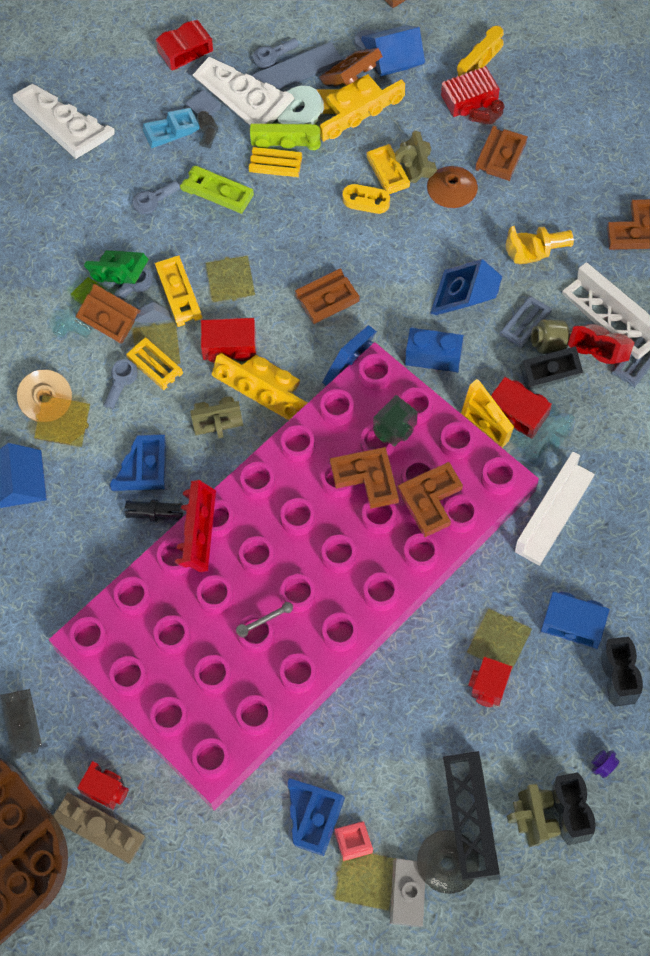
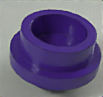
M602 750L591 762L594 765L591 770L594 775L599 774L602 778L607 777L620 762L615 757L616 753L613 750L609 752Z

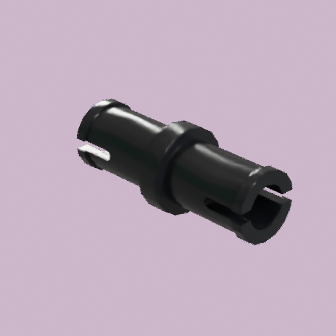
M152 499L150 502L127 500L125 509L136 510L125 511V517L147 518L151 522H157L158 519L179 521L183 517L184 512L172 511L182 510L181 506L183 503H162L157 499Z

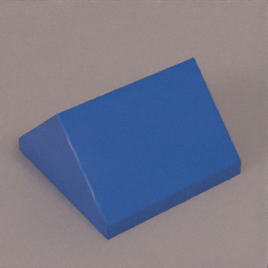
M404 25L368 34L361 38L366 50L379 48L383 56L376 61L377 65L375 66L380 77L425 63L420 27Z
M7 443L0 448V508L47 500L42 451L12 443Z

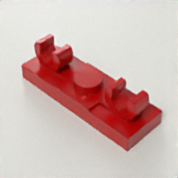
M201 480L191 481L190 489L183 492V496L189 499L187 505L181 506V509L186 511L184 523L185 539L184 543L177 545V549L183 552V557L176 559L175 563L184 568L191 567L198 572L208 571L216 490Z

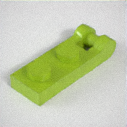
M250 124L251 146L259 148L282 146L286 149H291L295 146H307L310 150H317L321 146L320 128L314 124Z
M192 166L188 172L189 177L180 184L182 191L191 195L195 194L240 214L244 212L254 196L252 188L198 166Z

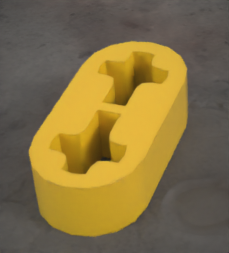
M351 184L343 190V203L351 209L381 214L390 207V195L383 189ZM353 193L358 194L355 200L350 199ZM378 198H382L380 205L375 204Z

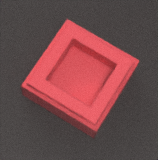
M364 821L334 829L343 861L373 853V847Z

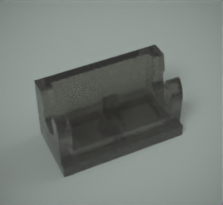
M30 689L1 694L0 706L11 761L20 759L23 753L31 752V755L37 754L42 744Z

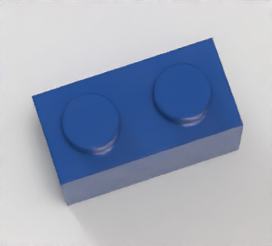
M410 328L405 365L458 373L464 335Z
M553 592L541 632L598 649L610 609L597 601L588 600L586 602L576 599L574 595L568 592Z

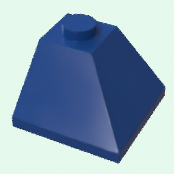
M483 259L444 270L430 313L439 315L495 299L503 276Z

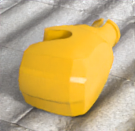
M512 226L507 234L506 251L515 264L537 262L543 258H548L551 249L572 247L574 243L571 230L548 233L544 226L538 227L537 235L516 233L515 226Z

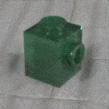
M395 395L373 417L375 435L381 441H388L394 447L401 440L406 441L417 425L418 411Z

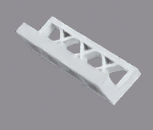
M587 262L579 268L578 279L565 288L562 294L591 321L606 328L611 334L620 333L629 338L643 337L647 343L639 349L633 346L631 352L632 356L636 359L641 358L650 351V315ZM582 286L589 292V298H578L572 292ZM592 305H603L608 309V314H596L592 310ZM611 321H622L627 325V330H615L611 326Z
M575 452L571 453L517 540L515 553L539 566L595 475L578 466L580 455Z

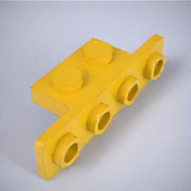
M366 74L353 83L328 95L327 104L337 115L320 125V139L323 142L329 138L335 139L342 131L349 127H357L363 119L370 115H378L386 106L398 104L405 96V82L401 79L381 90L369 74Z
M222 353L216 356L212 371L214 378L285 419L290 420L308 403L292 394L299 386L300 379L291 375L290 372L273 365L267 359L255 355L241 365Z

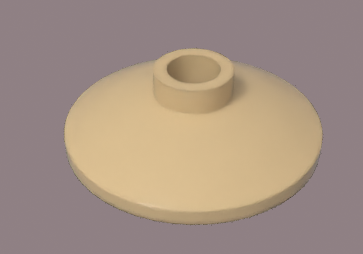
M37 370L28 374L19 384L17 401L21 411L28 418L36 422L48 423L56 421L66 414L71 405L72 391L67 380L59 373L51 370ZM48 395L50 400L43 403L40 401V397Z

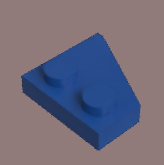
M289 778L287 783L291 800L290 815L293 822V844L297 848L324 856L345 798L341 794Z

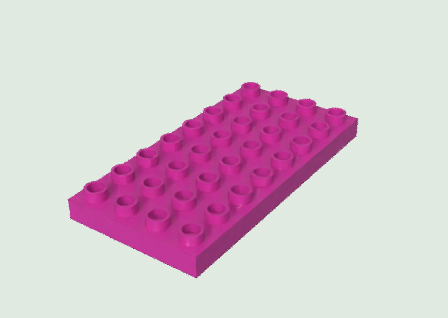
M374 342L352 365L350 364L214 488L216 490L208 571L198 572L191 567L184 568L175 563L176 559L183 557V552L177 549V545L184 543L185 515L49 639V642L54 650L215 811L536 492L539 478ZM386 447L399 503L370 509L364 483L336 489L330 466V458ZM450 462L463 484L461 491L439 500L451 520V525L424 538L398 492V485ZM284 602L293 604L292 612H284L253 628L246 637L242 638L237 635V626L241 624L248 625L281 608Z

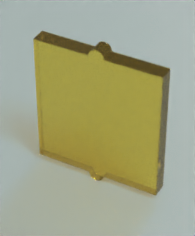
M248 256L232 259L226 257L224 260L206 263L213 302L230 299L236 301L237 298L255 295Z
M153 323L148 327L133 329L134 347L146 337L176 364H181L176 323L162 325ZM143 347V348H142L149 356H151V357H152L155 361H157L161 366H166L160 359H158V358H157L152 352H150L146 347ZM135 354V355H136L139 359H141L147 366H149L150 368H153V367H152L149 363H147L140 355Z
M43 395L40 412L36 414L38 421L34 439L82 447L85 429L89 428L87 419L90 404Z
M488 609L467 653L482 660L484 657L505 663L513 666V670L532 629L514 621L512 616L506 617Z
M368 854L346 861L342 860L341 870L337 872L339 880L335 900L389 911L392 892L393 860L396 858Z

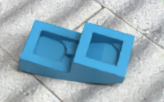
M191 108L168 112L167 119L143 123V132L152 149L190 135L199 130L200 126Z

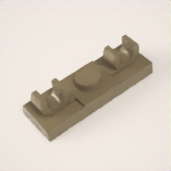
M70 793L66 794L53 815L61 826L128 864L132 862L146 838L141 833Z

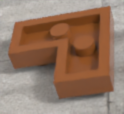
M650 199L632 200V222H608L609 250L650 249Z
M386 447L330 458V466L336 489L364 483L370 509L399 503Z
M447 462L398 485V492L424 538L451 525V520L439 500L461 491L463 484L450 462Z

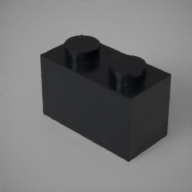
M576 346L523 360L519 365L525 387L528 390L574 379L583 374Z

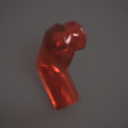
M494 100L492 105H489L484 111L471 109L469 120L491 125L502 116L505 105L501 100Z

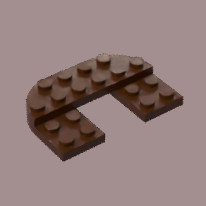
M0 758V855L3 858L0 860V945L40 909H46L52 903L63 885L68 867V848L60 825L21 773L11 763Z

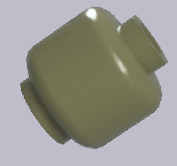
M543 319L537 326L533 327L531 343L541 354L564 350L568 348L572 330H569L568 324L563 320Z

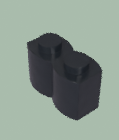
M629 636L608 639L601 655L602 668L609 678L607 683L608 696L615 707L636 704L643 690L642 676L639 669L635 666L637 659L636 648Z
M578 772L557 776L551 791L554 807L560 814L559 826L562 838L567 845L590 841L595 833L596 823L594 814L586 803L587 787L585 781Z

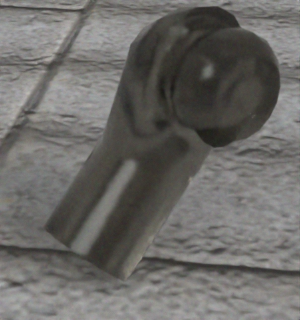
M201 111L197 114V122L203 133L199 145L210 149L217 135L218 126L207 111Z

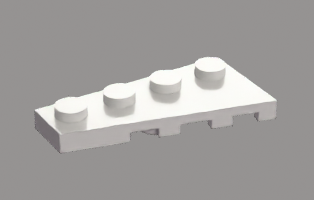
M210 57L193 74L198 82L249 125L272 124L295 99L292 94L286 91H280L273 85L260 82L253 76L238 72L235 68Z
M34 84L13 94L14 103L75 159L114 135V128L108 125L105 127L97 123L96 118L77 112L76 107L60 103L58 97Z

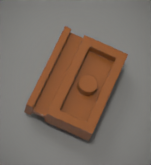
M493 126L478 158L475 170L479 171L481 169L486 171V174L510 181L526 146L528 136L506 129L501 131L496 126Z
M341 268L295 290L296 298L301 302V306L313 324L360 302V296L348 278L344 276Z
M93 284V289L84 300L76 318L122 344L132 328L137 314L141 310L97 284Z

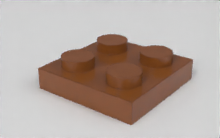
M379 48L355 51L323 73L319 78L324 85L333 84L334 87L342 83L349 85L358 79L357 74L373 69L377 65L376 61L383 56Z

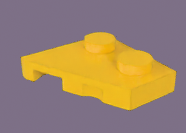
M476 379L469 386L461 414L503 448L509 442L514 426L482 383Z

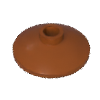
M446 166L438 169L429 178L427 183V191L431 199L438 205L447 208H459L469 204L475 198L478 190L477 181L473 174L458 166ZM449 181H456L457 183L451 184Z

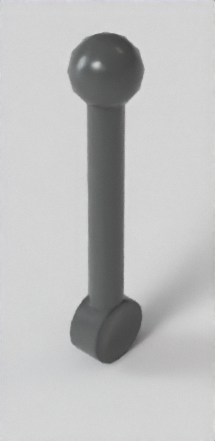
M284 602L281 608L248 625L241 624L237 626V635L242 638L246 637L253 628L284 612H292L293 604Z

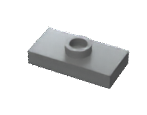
M404 859L393 860L390 924L410 927L423 926L426 862Z

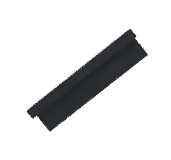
M475 751L443 756L462 881L488 878V881L501 879L480 753ZM468 761L470 772L462 782L452 775L451 764ZM470 779L472 781L473 789L467 786V783L470 781ZM453 781L459 785L456 791L454 789ZM463 789L472 794L475 799V803L468 812L460 808L456 802V798ZM475 810L477 811L478 820L471 816ZM458 812L464 815V818L461 820V822L459 821ZM468 819L479 826L480 834L473 843L469 842L461 834V829ZM480 840L482 842L483 851L476 847ZM463 843L469 846L466 853H464ZM473 850L484 857L486 870L467 872L466 860Z

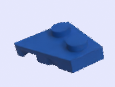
M368 325L344 345L322 383L327 386L350 364L352 365L373 344L371 340L377 331Z
M141 435L136 437L131 446V452L125 456L121 463L122 468L117 477L110 482L112 491L165 489V435Z

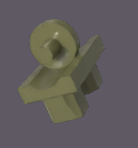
M415 130L412 132L411 138L406 142H402L400 148L395 152L396 161L405 164L411 183H416L421 177L430 178L437 171L436 164L428 161L427 158L431 152L430 143L423 141L421 132Z
M229 396L221 398L219 401L220 405L209 407V404L206 402L195 403L194 410H190L195 436L217 431L218 439L224 438L222 430L243 426L239 401H234L233 397Z
M537 784L528 785L527 789L518 792L519 801L513 802L515 812L506 817L508 823H517L519 833H526L529 847L539 846L547 840L560 835L561 831L557 819L545 820L543 810L550 809L554 805L552 791L538 789Z

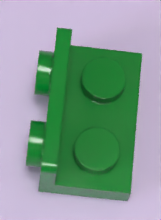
M106 250L101 256L100 261H86L84 267L97 282L135 284L149 259L141 252Z

